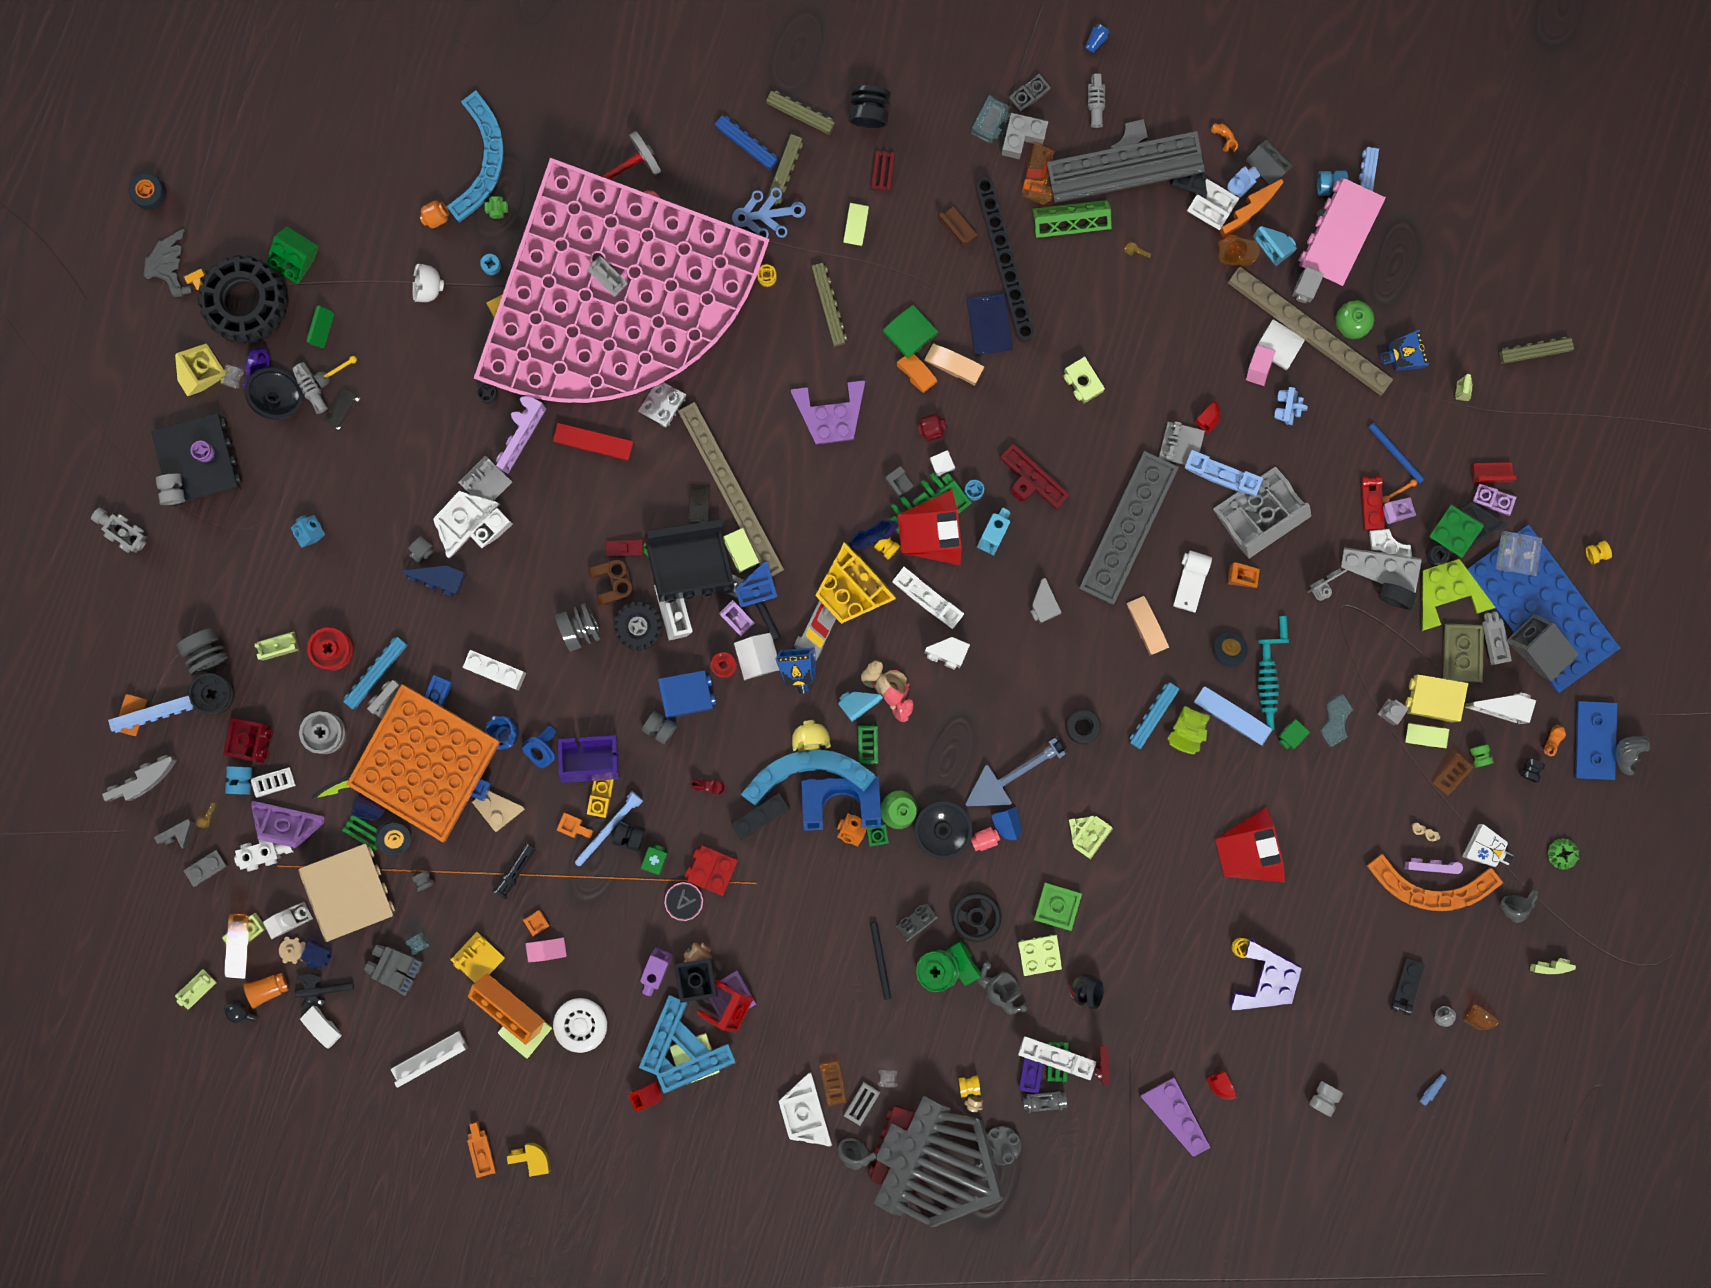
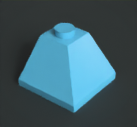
M1260 226L1253 235L1255 241L1275 266L1293 254L1297 249L1295 241L1290 236L1287 237L1284 233Z
M846 692L839 698L840 702L838 705L850 721L853 722L880 702L883 697L880 694L852 692L850 694Z

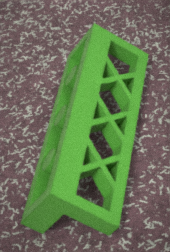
M1108 200L1033 209L1036 238L1111 229V208ZM1106 216V224L1095 222L1099 217ZM1080 219L1089 221L1085 226H1078L1076 224ZM1061 221L1070 223L1066 228L1061 229L1058 227ZM1048 223L1051 227L1047 231H1040L1039 224Z

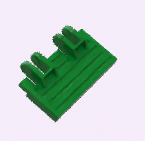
M933 472L930 474V478L939 489L934 492L925 480H922L920 482L931 497L929 498L923 492L912 501L914 506H918L949 490H953L958 514L972 504L949 473L942 477L946 484L944 486ZM904 496L900 498L901 503L908 510L913 508ZM891 505L896 515L902 513L897 505ZM893 516L888 521L899 534L898 519L896 516Z

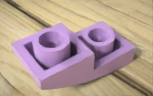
M1479 484L1473 502L1510 516L1517 497Z

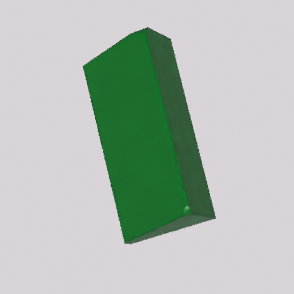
M321 306L316 307L306 341L312 346L324 348L334 313Z

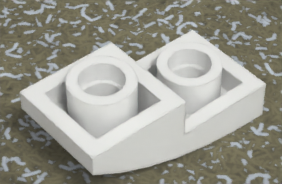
M312 1006L300 1019L313 1036L328 1049L342 1036L333 1022L328 1021L317 1006Z

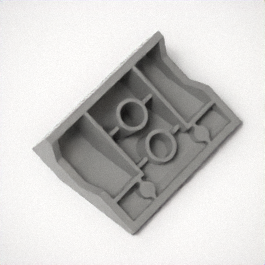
M1276 466L1261 476L1263 480L1256 496L1237 492L1213 508L1233 540L1248 558H1251L1311 517L1310 505L1304 503L1297 496L1289 481Z

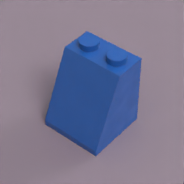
M706 671L658 679L667 718L714 709L713 705L716 704L715 695L710 693L709 686L712 685L710 674L707 675Z

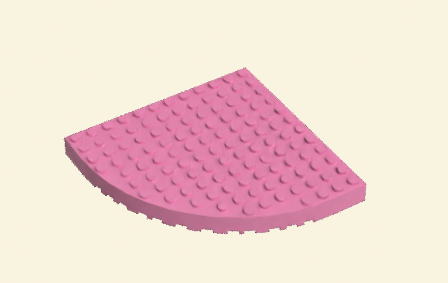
M550 158L474 379L524 396L570 403L612 400L636 394L659 385L698 360L719 340L731 325L752 288L769 239ZM599 256L628 283L615 297L587 271Z

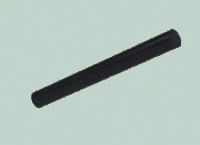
M874 922L870 923L883 997L884 1000L891 999V992L878 923Z

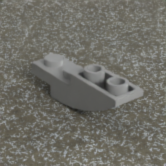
M164 755L157 759L158 762L154 764L148 762L139 766L140 770L135 771L137 779L132 777L125 780V784L120 787L114 785L107 788L108 792L102 794L104 800L112 801L124 796L126 801H131L140 797L156 786L169 773L177 761L176 757Z

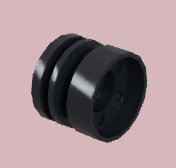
M860 85L853 87L851 103L855 106L849 109L848 122L864 128L886 127L889 112L884 108L890 106V101L888 100L891 97V92L877 86Z
M205 673L192 681L189 688V699L196 710L205 714L218 715L231 707L235 691L232 684L226 678L216 674ZM211 690L215 692L217 691V693L215 694V699L209 697L211 695Z

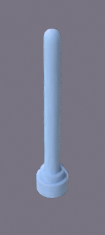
M633 791L629 793L626 800L627 803L576 859L575 864L577 866H581L632 808L638 807L643 802Z

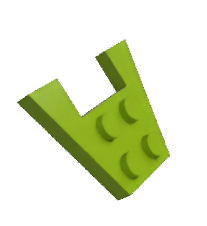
M1460 559L1421 571V631L1441 625L1436 606L1461 598L1471 597L1476 614L1496 608Z

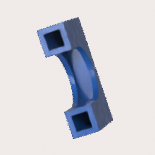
M875 777L864 792L845 778L808 779L802 781L804 831L823 830V807L827 800L836 795H848L857 800L861 807L862 828L881 827L879 777Z

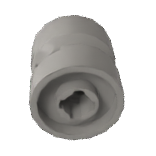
M166 474L156 477L157 489L161 491L158 494L160 505H174L185 502L184 490L180 489L183 485L181 474Z
M1321 1081L1316 1090L1318 1095L1313 1096L1309 1106L1331 1117L1336 1109L1334 1104L1339 1103L1344 1093Z

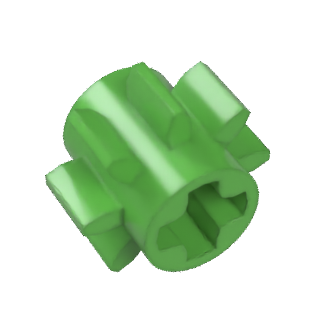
M490 197L489 202H485V212L489 214L490 218H503L504 213H508V204L503 202V197Z

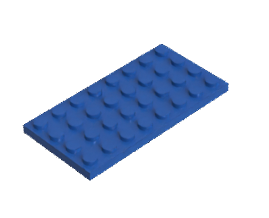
M1530 525L1522 528L1467 568L1496 607L1494 609L1512 633L1516 632L1535 614L1555 623L1579 654L1570 665L1560 672L1557 678L1552 681L1548 680L1556 693L1563 691L1620 649L1619 645Z

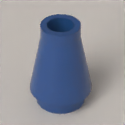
M1097 24L1096 27L1093 26L1084 48L1094 54L1109 38L1108 34L1110 31L1100 24Z

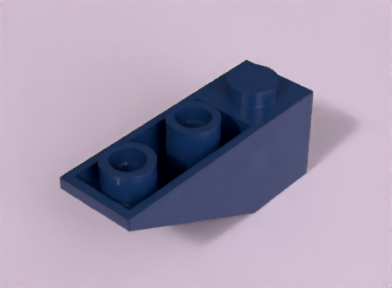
M449 566L404 570L402 572L404 575H407V580L415 583L420 580L425 582V587L433 590L436 587L443 589V594L451 597L453 594L459 595L467 576L466 573Z

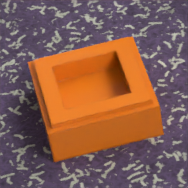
M541 910L536 911L523 920L532 936L537 935L550 926Z

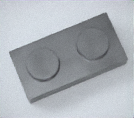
M215 850L185 869L184 873L192 886L196 887L228 865L220 852Z

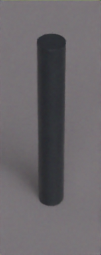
M763 601L755 603L773 640L779 638L780 635Z

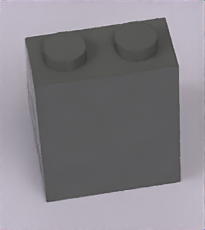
M1535 614L1506 640L1541 677L1549 681L1557 678L1560 672L1579 655L1555 623Z

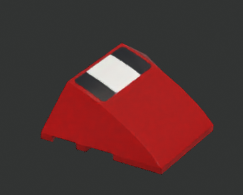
M949 490L938 497L897 515L902 554L960 565L962 547L958 509L953 490Z
M1267 807L1215 839L1224 877L1285 882L1283 859L1275 827Z

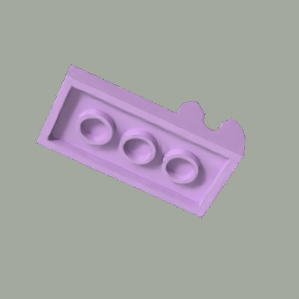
M524 396L520 398L522 405L526 407L523 414L520 412L511 413L512 419L519 427L514 436L511 435L506 442L507 448L504 453L501 452L496 459V462H498L496 466L506 474L510 472L546 411L545 406L532 397Z

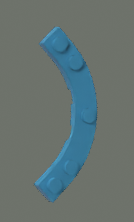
M476 90L462 100L461 103L474 118L481 131L484 141V157L481 172L466 192L447 206L459 223L477 210L490 196L499 180L504 159V145L499 124L493 112Z
M805 750L786 755L768 765L752 780L741 795L755 807H758L769 792L780 782L788 778L789 775L796 772L814 771L816 769L827 770V772L840 775L863 792L876 776L860 763L843 754L827 750Z

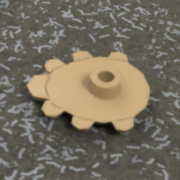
M285 937L279 947V955L283 959V963L292 961L293 964H296L298 959L303 961L305 959L304 956L309 953L308 948L305 947L306 943H299L298 938L293 940Z

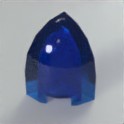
M359 793L351 815L365 820H376L383 815L385 808Z

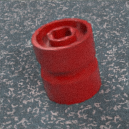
M721 652L713 657L711 669L716 676L726 679L735 674L737 663L730 654Z

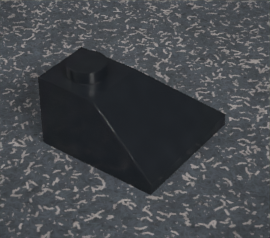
M712 958L674 964L680 1003L718 997Z

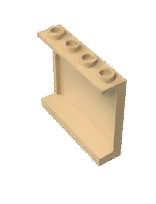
M366 844L298 869L325 942L393 916L392 912L395 911L391 900L387 901L385 895L388 893L384 882H380L378 877L381 875L377 864H373V851Z

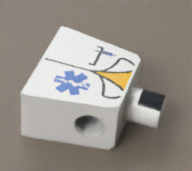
M1478 824L1462 856L1463 858L1496 867L1499 861L1509 865L1513 859V855L1505 851L1508 842L1483 824Z

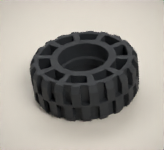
M236 255L231 260L228 258L222 259V263L218 266L214 264L211 267L212 271L204 275V284L200 285L198 290L201 293V297L198 298V305L201 307L200 313L202 318L206 320V324L226 340L235 341L239 344H247V342L257 343L260 341V338L267 339L270 337V332L279 329V322L285 319L286 313L284 311L285 308H288L289 301L286 299L288 292L283 285L282 278L264 261L257 260L252 256L242 257L241 255ZM245 283L256 286L259 290L260 298L255 310L245 316L233 315L227 306L231 291L238 285Z

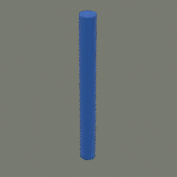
M1373 422L1368 427L1419 484L1424 481L1425 478Z

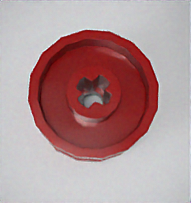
M325 627L317 630L310 637L307 644V653L315 666L328 671H337L345 668L351 662L354 656V645L352 639L345 632Z

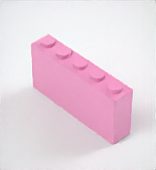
M1345 178L1336 181L1332 190L1334 194L1325 203L1324 209L1326 211L1316 222L1315 226L1318 228L1315 234L1312 233L1307 241L1309 246L1306 252L1303 251L1298 260L1301 262L1300 267L1304 269L1308 267L1324 273V278L1342 286L1385 200V197Z

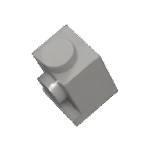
M1388 699L1378 715L1390 724L1398 725L1408 711V708L1397 700L1392 701Z

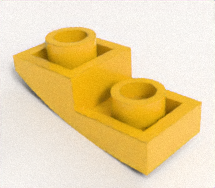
M614 779L593 782L587 810L588 815L606 818Z

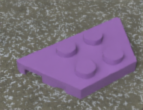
M256 801L251 803L258 840L296 848L325 822V817Z

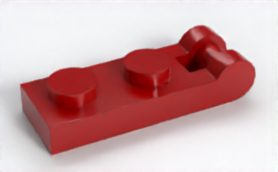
M1362 476L1361 490L1364 530L1385 529L1382 476H1375V478ZM1375 485V491H1369V486Z

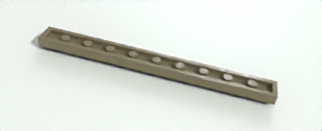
M1239 267L1229 280V285L1380 396L1393 381L1391 377L1243 268Z
M694 402L678 410L740 529H744L759 561V565L761 566L764 562H768L772 577L784 571L697 405Z

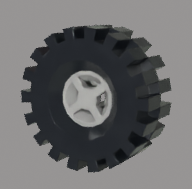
M632 602L629 605L623 606L624 608L618 611V615L614 619V630L618 641L631 650L642 651L650 649L651 646L656 644L658 639L660 640L661 632H663V622L659 613L652 606L643 602Z

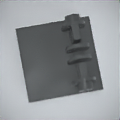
M926 903L919 906L912 915L902 919L896 927L908 942L938 917Z

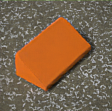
M126 694L119 717L145 709L148 700ZM135 724L133 728L127 729L125 727L120 732L137 737L140 726Z

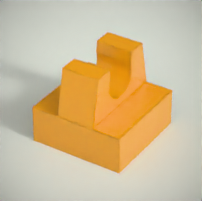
M199 269L184 276L187 284L194 283L196 289L199 290V286L204 284L203 277L206 272L204 269Z

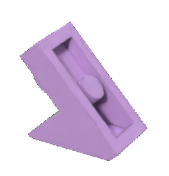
M1411 497L1392 501L1383 506V512L1388 524L1416 516Z

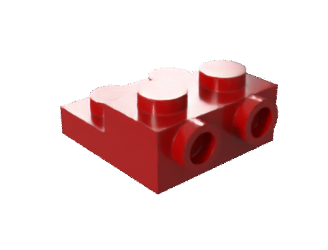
M701 846L700 849L697 848L693 855L695 863L693 867L689 866L685 875L688 877L687 882L724 896L738 860L704 846Z

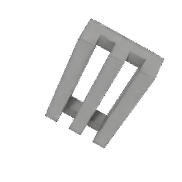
M863 1082L844 1116L861 1126L879 1096L880 1091ZM865 1088L868 1089L853 1116L849 1115ZM873 1092L874 1096L859 1120L856 1119L870 1093Z

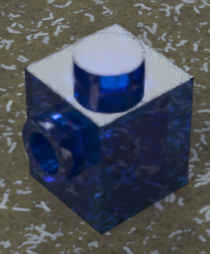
M309 940L300 959L307 962L306 966L316 970L317 967L321 969L323 964L327 966L332 956L329 954L331 949Z

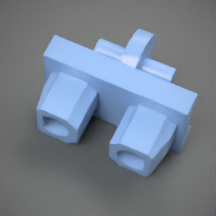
M1245 166L1228 182V190L1239 198L1242 197L1256 183V179L1260 177L1259 172L1255 167L1248 170Z
M1289 387V390H1279L1278 401L1286 402V409L1276 408L1275 418L1284 421L1287 425H1293L1294 414L1296 417H1301V411H1307L1308 406L1303 405L1304 398L1298 397L1297 401L1298 391L1295 388Z

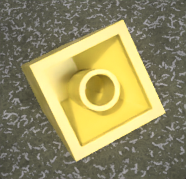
M207 343L175 355L177 380L187 396L204 391L227 375Z

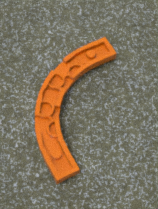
M1380 854L1366 865L1378 882L1393 896L1411 906L1432 911H1449L1472 905L1486 897L1503 883L1494 870L1489 867L1474 880L1460 888L1449 891H1430L1416 887L1406 881L1392 867L1383 854Z

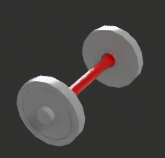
M634 131L629 134V137L637 149V154L601 177L611 180L641 160L645 162L654 176L659 174L661 170L653 157L654 152L649 144L646 146L639 134Z

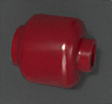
M938 414L922 417L920 423H918L920 436L927 441L942 438L944 430L947 429L945 419H941Z

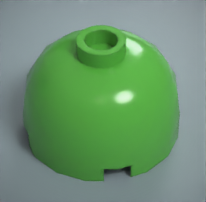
M1359 300L1349 301L1343 304L1337 311L1335 317L1336 327L1344 337L1360 339L1372 329L1375 320L1374 312L1365 302Z

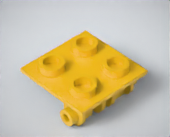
M476 932L455 954L451 961L458 970H462L475 983L488 973L490 975L505 957L483 936Z

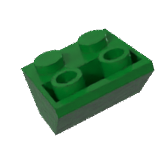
M285 227L274 236L266 264L294 283L299 284L314 262L319 246L291 228Z

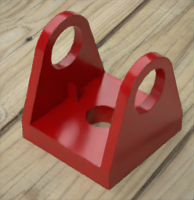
M715 979L717 986L733 995L721 1020L701 1010H697L696 1014L724 1031L737 1033L754 998Z

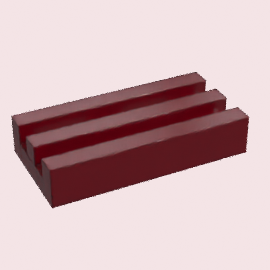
M876 150L871 189L890 192L895 153ZM879 157H883L880 183L876 185ZM888 157L890 158L887 186H883L886 158Z

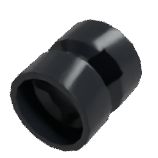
M619 821L612 844L620 847L626 845L628 849L639 852L646 828L636 825L631 827L630 823Z

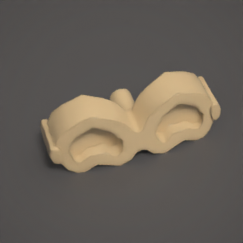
M1417 822L1411 825L1416 835L1425 833V837L1429 841L1440 839L1439 833L1426 829L1425 826Z

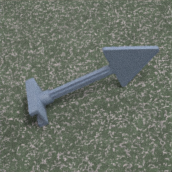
M1056 736L1050 740V746L1045 748L1044 752L999 780L989 765H986L966 802V806L1011 805L1012 802L1003 786L1047 758L1051 759L1056 755L1059 758L1064 756L1068 752L1067 749L1060 751L1063 747L1059 742L1055 743L1060 738Z

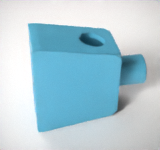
M1000 508L997 514L993 513L977 548L989 554H995L1010 524L1008 520L1009 510Z

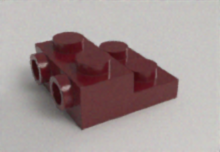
M231 717L223 755L263 763L269 755L267 744L273 736L271 725Z

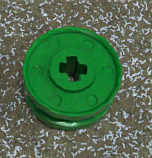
M939 949L928 952L917 963V979L928 991L940 992L949 989L959 978V962L953 954L946 950Z

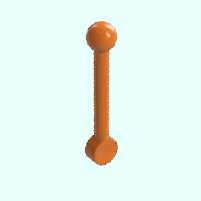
M1412 479L1409 484L1389 496H1383V503H1388L1391 498L1411 486L1415 487L1417 481Z

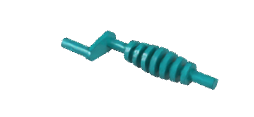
M1279 616L1280 639L1258 640L1259 644H1263V660L1259 663V666H1264V670H1259V674H1264V677L1258 678V682L1264 681L1265 684L1258 685V689H1265V693H1259V697H1265V700L1260 701L1261 705L1266 704V708L1261 709L1266 714L1267 726L1272 730H1275L1274 713L1278 711V708H1273V704H1278V700H1273V696H1279V692H1273V689L1279 688V684L1272 685V681H1278V677H1272V673H1277V670L1271 668V666L1276 664L1275 661L1271 660L1270 644L1289 643L1287 616Z

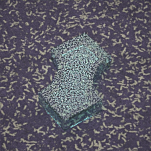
M1343 694L1326 704L1329 718L1326 726L1320 732L1330 747L1348 737L1345 732V722L1348 715L1354 710Z

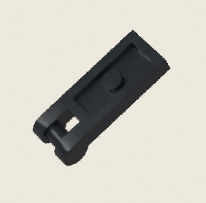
M1407 958L1404 959L1392 1000L1391 1011H1401L1404 1015H1411L1425 964ZM1401 997L1407 999L1406 1004L1400 1003Z

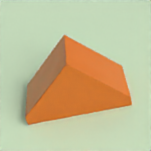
M1232 563L1229 568L1227 584L1257 588L1260 569L1240 563Z

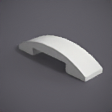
M905 567L902 568L892 581L904 593L951 629L955 627L964 615L963 612L950 602H947Z
M1025 1036L1018 1053L1019 1056L1091 1080L1096 1061Z

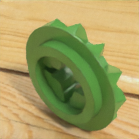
M1558 839L1550 845L1548 859L1558 869H1569L1575 866L1579 859V849L1569 839ZM1562 848H1564V851L1571 852L1569 855H1566V860H1564V857L1556 856L1562 853Z

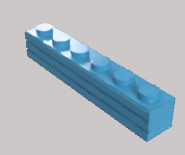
M1170 682L1168 684L1165 683L1162 688L1163 692L1157 695L1155 699L1157 701L1150 706V712L1144 715L1142 718L1144 721L1137 726V732L1129 738L1131 740L1129 743L1138 749L1142 748L1179 691V688Z

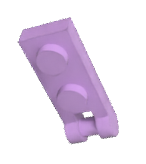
M1411 858V862L1405 861L1404 869L1459 874L1462 872L1463 866L1459 862H1450L1448 865H1442V861L1430 860L1429 864L1423 863V859Z

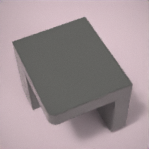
M901 466L885 477L886 482L898 498L913 488V484L905 475V471Z

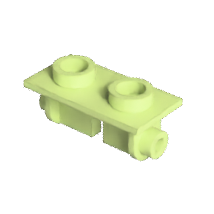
M202 969L175 995L178 999L177 1003L180 1006L184 1005L189 1010L216 984L215 980Z

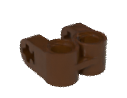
M613 560L588 569L591 578L609 574L613 591L597 596L599 606L629 598L633 594V585L628 568L622 561ZM617 565L622 566L623 569L620 575L613 574V568ZM621 584L628 585L626 593H619L618 588Z

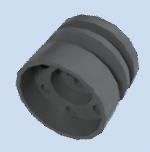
M586 603L581 604L582 614L577 607H574V617H571L567 610L555 615L561 635L570 652L582 648L581 638H585L588 644H592L591 634L596 642L601 640L597 620Z
M214 628L201 630L177 643L176 647L181 657L191 656L185 663L186 667L192 666L188 670L190 675L208 672L227 660V654L220 653L224 649L223 646L213 647L219 640Z

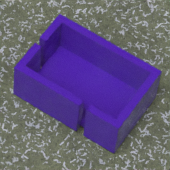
M616 735L579 738L581 747H578L576 738L558 739L559 778L562 783L619 779V750Z

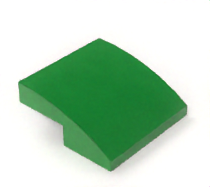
M914 305L901 313L883 329V333L907 359L921 350L925 343L938 334V331Z

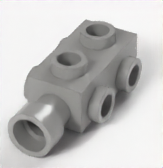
M101 507L92 514L91 520L103 525L101 529L105 532L103 536L112 542L117 540L121 543L119 547L127 553L130 550L137 553V551L142 550L145 546L147 537L143 535L144 530L135 524L133 527L127 523L129 520L123 515L118 514L117 516L112 514L109 516ZM120 525L121 529L117 532L116 527ZM136 536L137 539L132 543L131 539Z

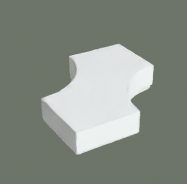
M1389 529L1369 531L1371 550L1412 557L1411 545L1398 543L1392 537Z

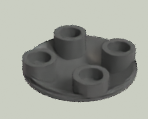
M997 1126L986 1133L994 1164L1008 1165L1017 1159L1021 1151V1141L1013 1129L1006 1126Z

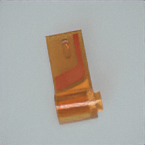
M1034 144L1022 190L1023 197L1043 205L1052 199L1051 187L1046 184L1049 176L1047 162L1053 160L1054 150Z

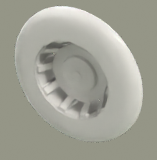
M576 998L567 1001L558 1009L553 1021V1030L558 1042L567 1050L577 1053L588 1052L596 1048L603 1041L607 1031V1019L598 1004L589 999Z

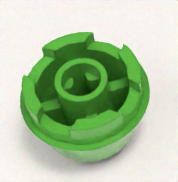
M894 791L888 794L882 801L880 808L883 821L894 829H903L910 826L916 819L918 812L916 800L905 791Z

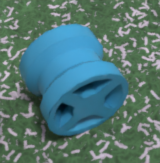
M486 254L482 257L480 264L486 274L496 275L500 272L501 263L498 257L493 254Z

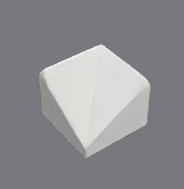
M948 450L930 458L937 477L955 470Z

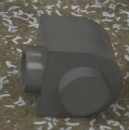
M422 535L408 548L411 551L410 556L416 562L422 561L424 558L428 559L433 553V545Z

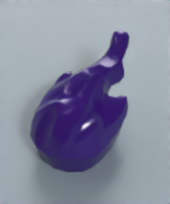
M254 348L249 352L245 366L247 378L243 388H245L247 380L254 372L263 368H269L270 356L265 349Z

